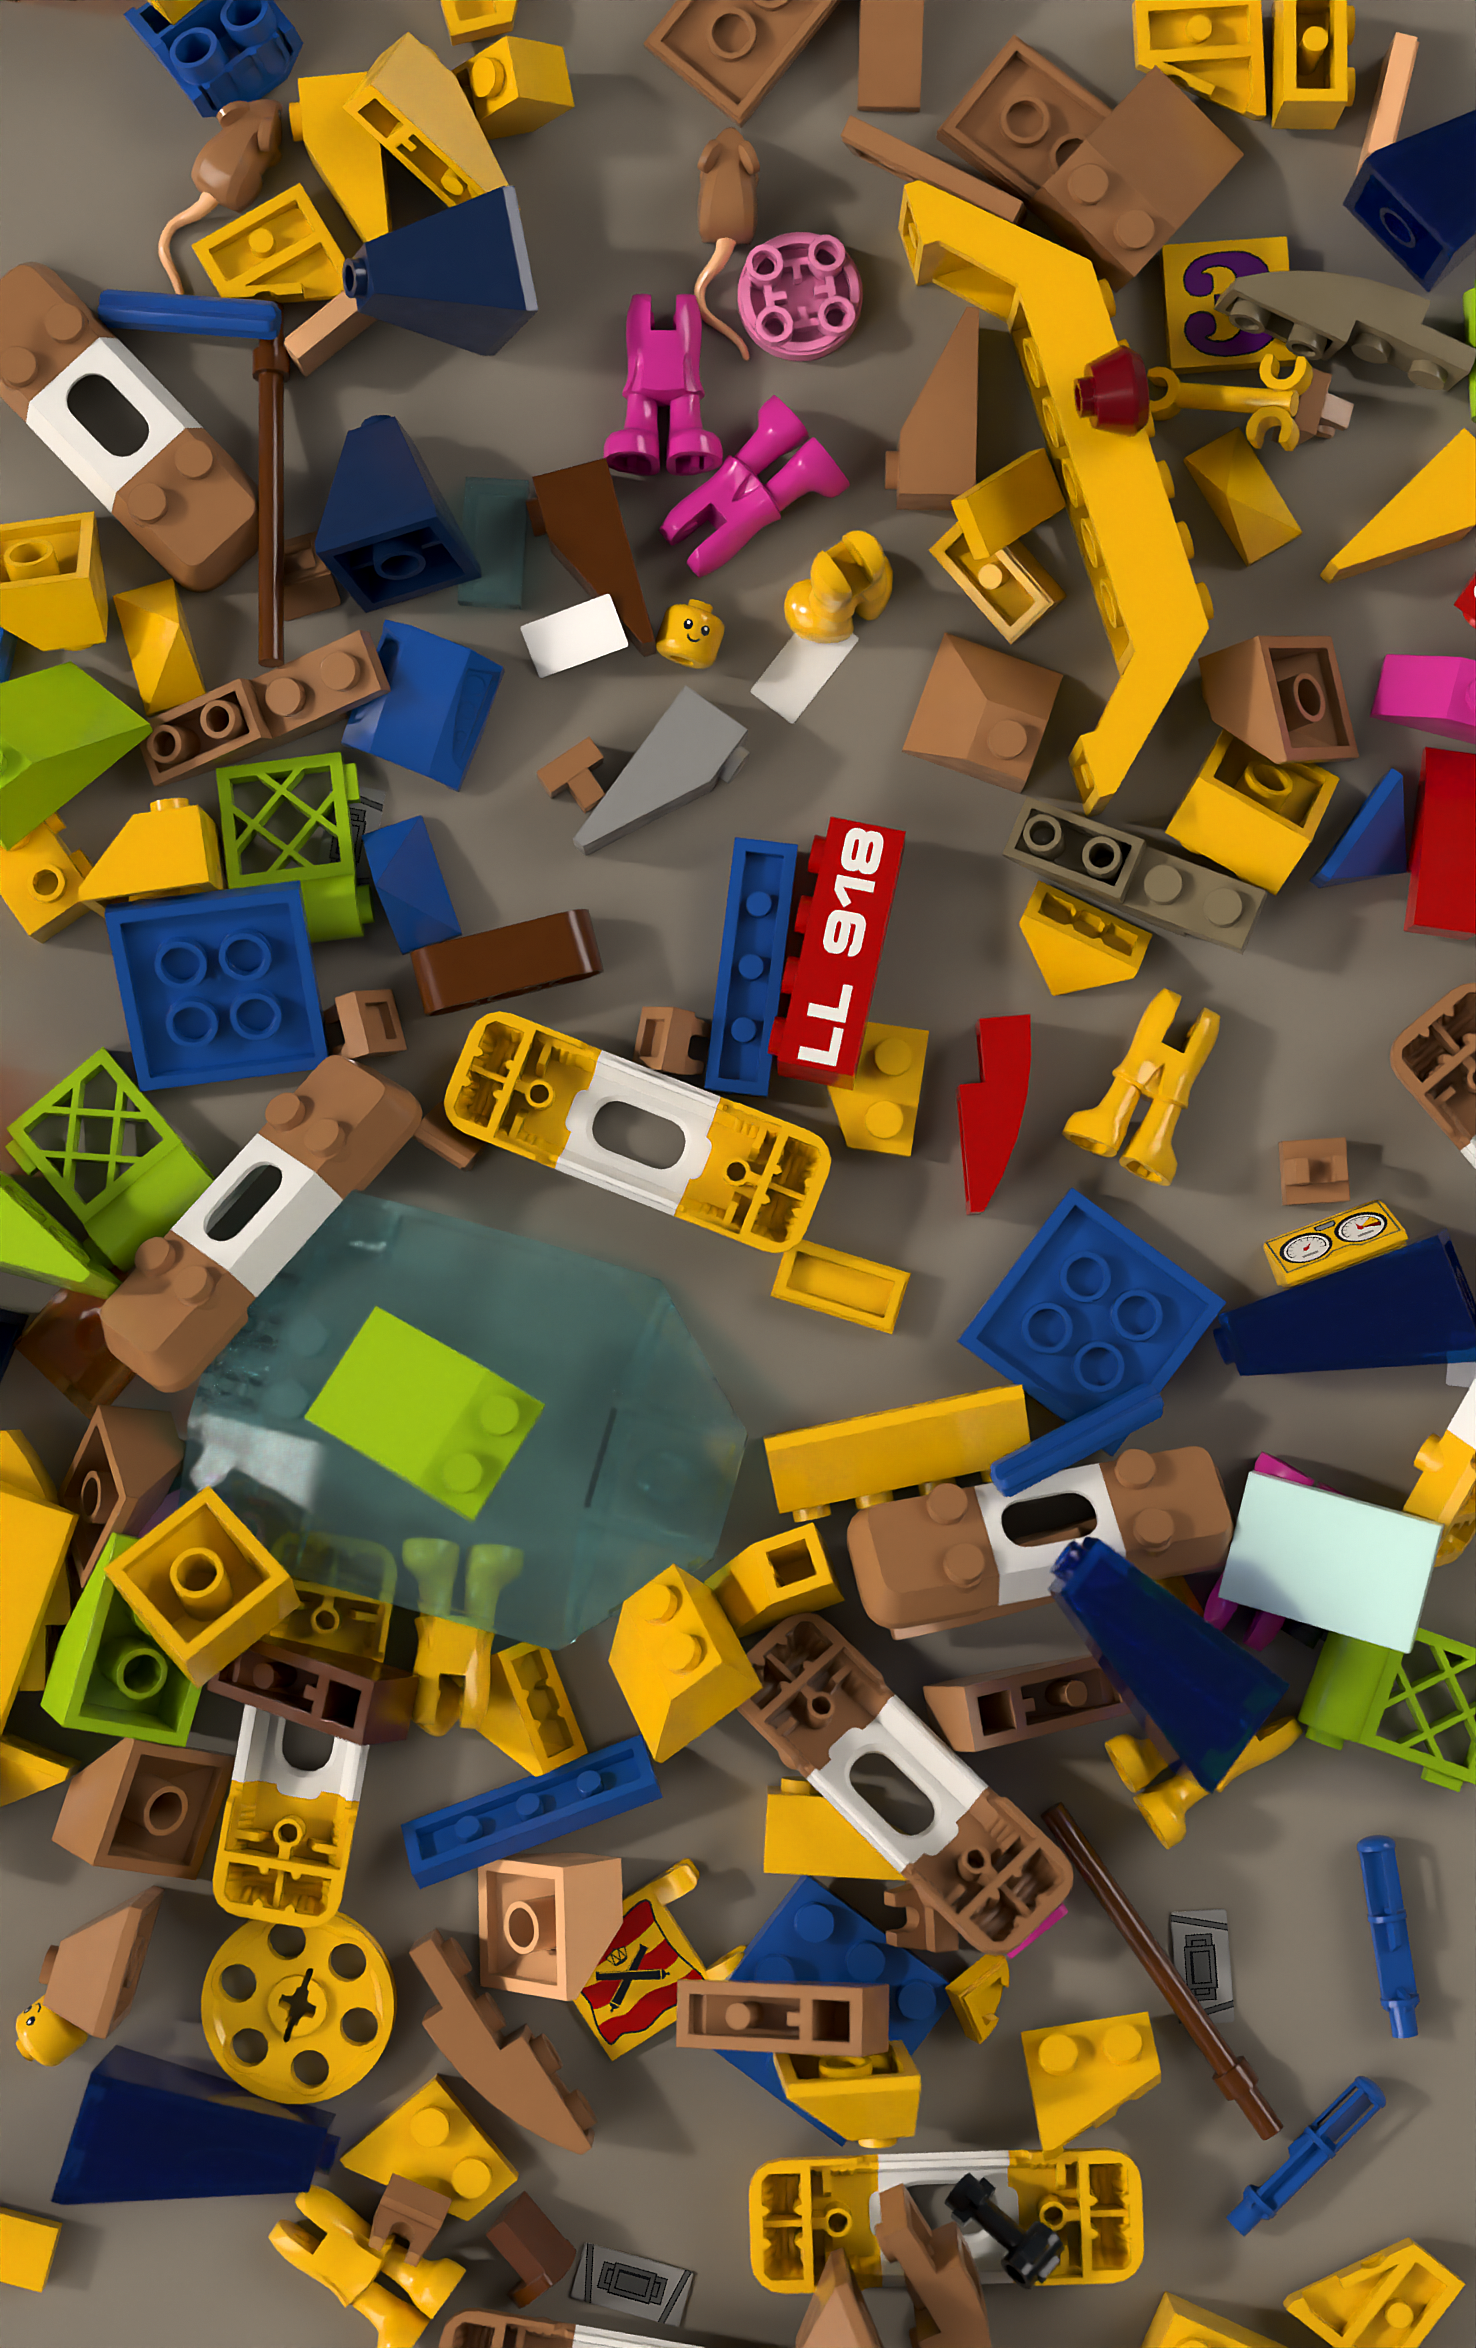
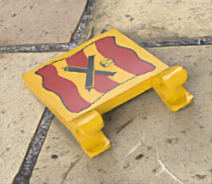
M683 1858L652 1881L622 1899L623 1924L579 1996L573 2000L611 2061H614L677 2021L678 1980H724L733 1972L745 1955L743 1951L747 1946L739 1945L706 1968L668 1910L666 1904L688 1893L698 1883L700 1873L689 1858Z

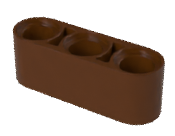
M588 909L565 911L430 945L410 953L424 1014L428 1017L449 1014L584 980L604 972Z

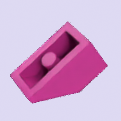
M1387 654L1384 657L1369 717L1476 745V661L1464 657Z

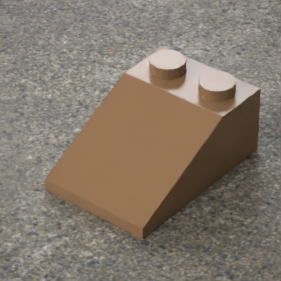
M1155 65L1026 205L1076 254L1091 260L1095 273L1101 279H1107L1111 289L1117 293L1138 274L1245 154Z

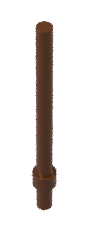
M276 301L273 302L277 304L278 309L282 313L280 334L272 340L259 339V347L252 351V377L255 381L259 382L258 664L269 668L284 665V383L290 379V355L287 349L284 348V305Z
M1058 1802L1048 1808L1040 1817L1215 2070L1212 2079L1227 2101H1236L1262 2140H1267L1276 2135L1283 2128V2124L1256 2086L1259 2078L1244 2056L1236 2057L1063 1803Z

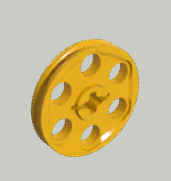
M337 1911L327 1923L318 1927H300L305 1935V1947L300 1954L294 1957L282 1956L273 1949L270 1941L271 1932L278 1923L249 1919L223 1943L211 1961L205 1976L201 1995V2018L210 2050L223 2070L235 2082L251 2093L267 2100L286 2104H308L327 2100L345 2092L358 2083L373 2068L387 2046L394 2028L397 2014V1987L393 1969L387 1955L376 1938L364 1926L340 1911ZM340 1944H354L363 1951L366 1957L365 1971L358 1977L348 1979L341 1977L334 1971L331 1965V1954L333 1949ZM240 1964L252 1970L257 1982L253 1995L245 1999H235L226 1993L221 1980L222 1974L228 1966ZM309 1968H312L313 1974L306 1990L309 1991L307 2001L311 2005L316 2006V2012L306 2011L293 2026L291 2037L287 2038L286 2033L292 2020V2016H290L292 2005L283 2001V1995L293 1996L297 1989L305 1982ZM357 2007L366 2008L371 2011L378 2023L376 2036L366 2042H355L348 2038L342 2026L343 2016L347 2011ZM252 2028L265 2036L268 2043V2052L265 2059L257 2063H248L237 2057L233 2047V2040L235 2034L242 2029ZM305 2050H314L326 2058L329 2065V2074L323 2082L316 2085H308L296 2076L294 2059L299 2053Z

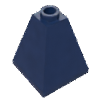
M515 186L499 187L365 242L353 258L345 259L343 264V287L347 297L356 298L359 313L481 356H494L539 311Z
M389 415L371 416L365 419L359 428L348 431L316 536L315 549L317 556L363 611L368 613L481 578L480 564L416 445L397 418Z

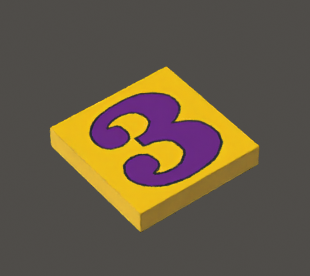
M1287 236L1168 244L1162 246L1159 251L1168 369L1172 370L1175 374L1259 369L1261 361L1266 354H1274L1280 363V367H1288L1295 364L1297 357L1287 349L1285 342L1264 332L1260 334L1245 332L1235 327L1229 321V316L1214 310L1220 295L1236 278L1265 272L1290 271Z

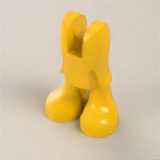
M855 530L842 536V541L826 552L822 550L816 555L811 566L810 579L807 578L794 583L786 594L784 602L785 619L794 633L802 639L816 643H838L848 639L853 633L852 615L854 611L867 621L877 619L882 614L892 593L893 570L888 558L884 555L880 542L870 533Z
M1163 988L1146 1008L1125 1059L1112 1072L1115 1080L1105 1097L1093 1109L1074 1112L1067 1120L1062 1131V1135L1074 1145L1102 1157H1114L1126 1136L1130 1119L1139 1099L1151 1103L1139 1128L1125 1147L1119 1163L1134 1175L1163 1186L1171 1185L1176 1174L1178 1163L1171 1145L1175 1126L1181 1110L1188 1109L1191 1088L1214 1047L1221 1018L1219 1014L1203 1007L1192 1027L1187 1031L1186 1039L1180 1051L1162 1043L1161 1041L1167 1029L1175 1019V1013L1182 998L1181 995L1166 988Z
M437 1537L407 1538L403 1541V1564L417 1578L420 1592V1617L414 1619L418 1641L413 1674L419 1675L420 1680L412 1712L413 1721L416 1724L434 1725L436 1706L441 1693V1689H438L440 1674L463 1676L462 1691L459 1694V1727L480 1729L489 1702L491 1646L499 1629L498 1625L494 1624L496 1604L503 1586L520 1576L524 1565L525 1552L519 1547L500 1543H476L468 1546L464 1568V1613H451L461 1546L455 1541Z
M1271 1676L1252 1680L1237 1687L1205 1710L1190 1717L1176 1719V1726L1160 1734L1139 1740L1124 1733L1104 1743L1119 1777L1133 1793L1147 1786L1163 1769L1186 1755L1193 1764L1192 1767L1176 1776L1153 1785L1133 1797L1143 1818L1166 1849L1175 1846L1186 1836L1185 1813L1196 1802L1214 1790L1221 1793L1234 1778L1283 1753L1303 1734L1302 1728L1293 1715L1283 1717L1256 1733L1253 1732L1246 1718L1262 1710L1281 1695Z
M306 2183L296 2196L295 2204L306 2217L328 2233L326 2237L320 2242L297 2224L281 2219L275 2225L268 2238L276 2250L288 2262L329 2288L345 2308L351 2304L374 2325L379 2333L377 2348H412L430 2320L433 2319L456 2287L466 2269L449 2258L431 2261L422 2258L416 2267L404 2262L408 2249L396 2243V2235L393 2234L387 2237L381 2251L369 2247L372 2225L329 2190ZM382 2271L409 2294L417 2307L397 2297L374 2280Z

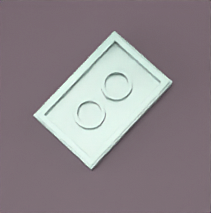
M1253 1470L1248 1475L1218 1597L1409 1654L1413 1649L1445 1524Z

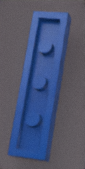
M735 837L704 1085L705 1091L759 1098L768 1097L772 1055L768 1054V1045L773 1021L778 1014L798 850L797 844Z
M642 1734L579 1757L538 1777L531 1775L401 1824L412 1876L418 1887L422 1889L663 1798L648 1747Z

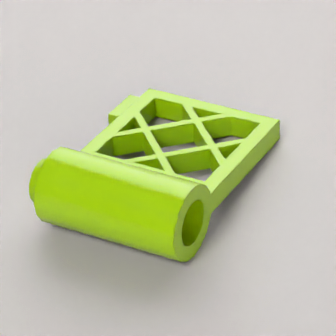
M333 752L216 768L228 889L300 880L311 944L364 937L365 924L375 922V909L370 885L359 886L357 879L349 804L361 803L356 763L344 764L342 753ZM331 771L333 791L316 811L291 793L306 774ZM288 777L282 785L273 780ZM260 781L275 793L256 817L252 819L235 806L233 784ZM285 800L310 818L289 845H286L263 827ZM334 808L337 827L326 819ZM237 820L247 826L239 837ZM320 826L338 839L341 862L313 865L298 854V852ZM256 835H259L281 852V855L267 872L242 875L240 854ZM291 860L300 866L297 868L285 869L287 865L291 862Z
M105 1047L100 1048L6 1128L14 1138L5 1146L7 1151L28 1176L32 1177L39 1170L84 1224L90 1236L83 1242L85 1249L99 1265L102 1264L109 1270L116 1265L126 1273L135 1266L134 1258L138 1248L150 1238H163L217 1179L204 1162L186 1145L143 1091L140 1092L138 1085ZM106 1069L117 1083L115 1110L83 1108L86 1084ZM72 1097L71 1107H60ZM128 1097L140 1112L127 1111ZM48 1116L70 1117L66 1152L42 1150L29 1132ZM82 1118L113 1120L109 1155L78 1152ZM125 1121L149 1122L163 1138L161 1142L143 1157L122 1155ZM51 1160L64 1161L63 1174ZM77 1162L108 1164L106 1188L86 1204L74 1189ZM120 1165L131 1166L128 1170H126L122 1175L119 1176Z
M1418 1627L1415 1640L1429 1645L1439 1669L1409 1683L1401 1665L1404 1652L1329 1630L1297 1717L1298 1721L1308 1725L1305 1737L1337 1750H1342L1346 1739L1424 1766L1421 1779L1456 1792H1460L1463 1781L1476 1785V1721L1473 1717L1476 1714V1700L1469 1704L1467 1703L1455 1677V1674L1476 1664V1648ZM1444 1650L1459 1655L1462 1658L1449 1663ZM1396 1679L1399 1689L1391 1692ZM1445 1680L1457 1710L1428 1724L1415 1694ZM1405 1700L1418 1729L1395 1741L1376 1735L1384 1710ZM1463 1721L1471 1738L1463 1765L1445 1760L1433 1736ZM1424 1741L1428 1753L1411 1746Z

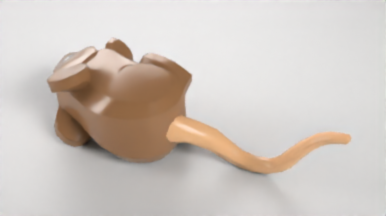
M261 99L251 102L234 101L224 106L217 113L216 118L223 129L202 148L191 172L192 180L197 190L202 194L195 204L177 214L167 223L158 243L160 261L172 282L176 294L184 295V290L169 250L173 234L177 229L200 220L218 204L238 213L243 212L253 204L263 188L264 182L261 176L267 168L276 166L282 159L278 146H280L282 141L281 118L283 107L279 101L273 99Z
M727 127L716 139H712L706 144L697 165V169L701 171L699 176L701 188L698 197L699 235L703 243L716 244V251L700 273L694 286V295L699 305L701 319L735 343L743 359L748 361L750 359L749 352L743 339L708 310L704 298L706 287L724 268L732 255L735 245H751L757 230L758 199L756 187L759 182V161L751 143L744 140L736 128Z

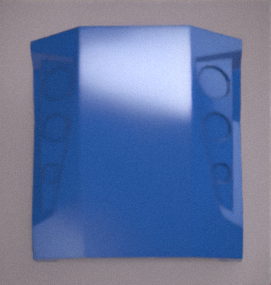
M203 0L175 25H172L149 2L137 10L132 7L124 13L128 23L141 41L173 77L202 118L216 117L217 113L224 106L234 101L251 102L261 99L288 79L303 46V42L295 27L273 0Z
M385 619L376 651L391 692L352 710L341 744L350 749H357L399 765L459 792L482 738L490 710L505 673L504 668L472 649L415 626Z

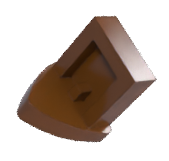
M523 2191L505 2206L485 2234L521 2277L506 2294L518 2309L529 2305L558 2283L570 2269L577 2252L569 2240L562 2236L526 2191Z

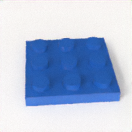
M300 880L106 905L104 915L140 1092L315 1070L324 1059L330 1056Z
M1072 1187L1055 1207L956 1342L1011 1383L1022 1384L1023 1392L1062 1421L1068 1423L1142 1383L1152 1384L1159 1394L1227 1302ZM1128 1435L1101 1450L1113 1457Z
M801 1875L743 1951L745 1955L740 1963L724 1979L889 1984V2041L902 2040L910 2056L916 2051L951 2004L945 1987L952 1981L910 1949L886 1944L885 1930L812 1875ZM712 2049L841 2147L846 2143L847 2139L786 2098L773 2062V2052Z

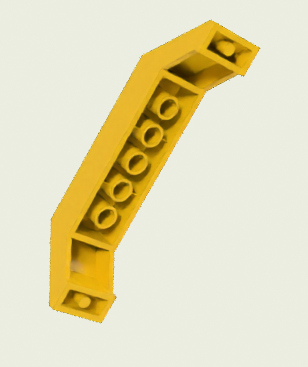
M921 180L904 184L898 230L916 286L932 282L1004 321L1008 325L1119 671L1120 679L1095 730L1080 735L1068 757L1086 818L1102 814L1116 793L1210 628L1208 620L1214 618L1212 600L1205 583L1199 582L1195 584L1188 560L1194 558L1193 542L1184 521L1176 523L1168 499L1174 498L1175 490L1169 467L1164 460L1156 462L1149 438L1155 437V427L1150 408L1146 426L1133 437L1093 429L1089 418H1079L1076 411L1075 378L1084 377L1086 364L1118 346L1125 345L1130 348L1126 339L1119 341L1116 339L1110 320L1111 317L1116 316V306L1107 279L1097 280L1092 261Z

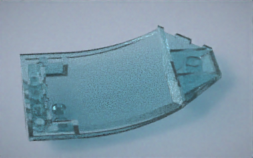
M351 1191L247 1309L248 1322L203 1371L188 1420V1436L178 1509L209 1485L290 1576L559 1651L576 1641L578 1636L611 1617L619 1616L623 1601L673 1563L688 1573L689 1571H696L715 1559L749 1434L737 1413L733 1410L714 1372L694 1337L689 1332L660 1279L488 1226ZM375 1306L489 1369L545 1404L543 1414L474 1524L304 1419Z

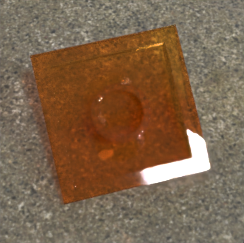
M116 1265L110 1269L122 1282L130 1275L127 1272L124 1273ZM60 1288L14 1342L13 1346L89 1420H92L98 1405L111 1406L137 1374L119 1361L106 1345L100 1311L107 1300Z

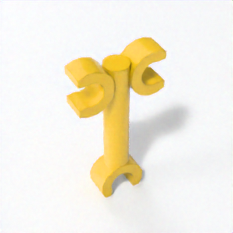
M1266 354L1261 361L1259 373L1261 380L1267 388L1183 383L1172 370L1167 367L1157 366L1148 370L1147 377L1155 386H1167L1168 391L1158 401L1149 400V408L1153 420L1156 421L1171 419L1182 408L1250 413L1252 416L1247 422L1246 436L1254 448H1262L1264 435L1269 428L1281 426L1278 442L1285 451H1293L1298 444L1300 434L1299 428L1292 417L1297 413L1299 396L1308 389L1312 382V366L1305 356H1298L1294 372L1290 377L1278 379L1280 363L1274 354Z

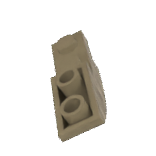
M1302 270L1265 272L1236 278L1220 295L1214 307V310L1229 316V321L1235 327L1254 334L1264 332L1285 342L1287 349L1297 356H1305L1308 360L1322 359L1327 362L1338 350L1347 344L1352 347L1351 350L1357 357L1371 363L1390 364L1407 372L1408 378L1413 383L1431 390L1443 389L1448 391L1470 373L1476 358L1475 348L1422 324L1430 305V300L1398 287L1367 278L1333 272Z
M1029 796L1025 799L1002 853L1005 858L1109 907L1180 936L1186 937L1187 934H1190L1242 955L1267 898L1266 890L1148 847L1145 840Z

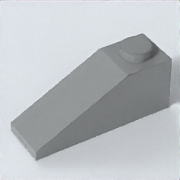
M685 685L574 836L575 848L587 856L711 792L720 778L729 784L750 756V752L743 748L748 741V729Z

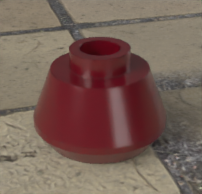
M1125 345L1118 346L1087 363L1084 369V377L1075 378L1074 400L1078 417H1088L1093 429L1133 437L1148 422L1149 389L1145 366L1140 354Z

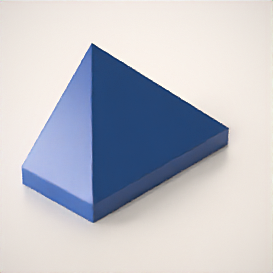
M1391 768L1379 779L1309 880L1318 888L1407 873L1403 775Z
M422 815L363 834L362 839L374 885L402 955L462 936L463 934Z

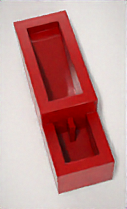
M1430 747L1423 749L1407 873H1411L1403 932L1468 940L1476 935V754Z
M1030 1014L979 1018L975 1024L980 1083L960 1084L955 1089L967 1215L981 1214L986 1209L1003 1177L1018 1138L1027 1100L1032 1056Z

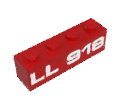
M830 817L826 837L814 836L808 872L818 874L813 897L801 896L794 932L805 934L800 957L788 956L781 987V993L791 995L787 1018L775 1016L768 1045V1054L778 1056L777 1067L779 1076L853 1091L904 855L906 831Z

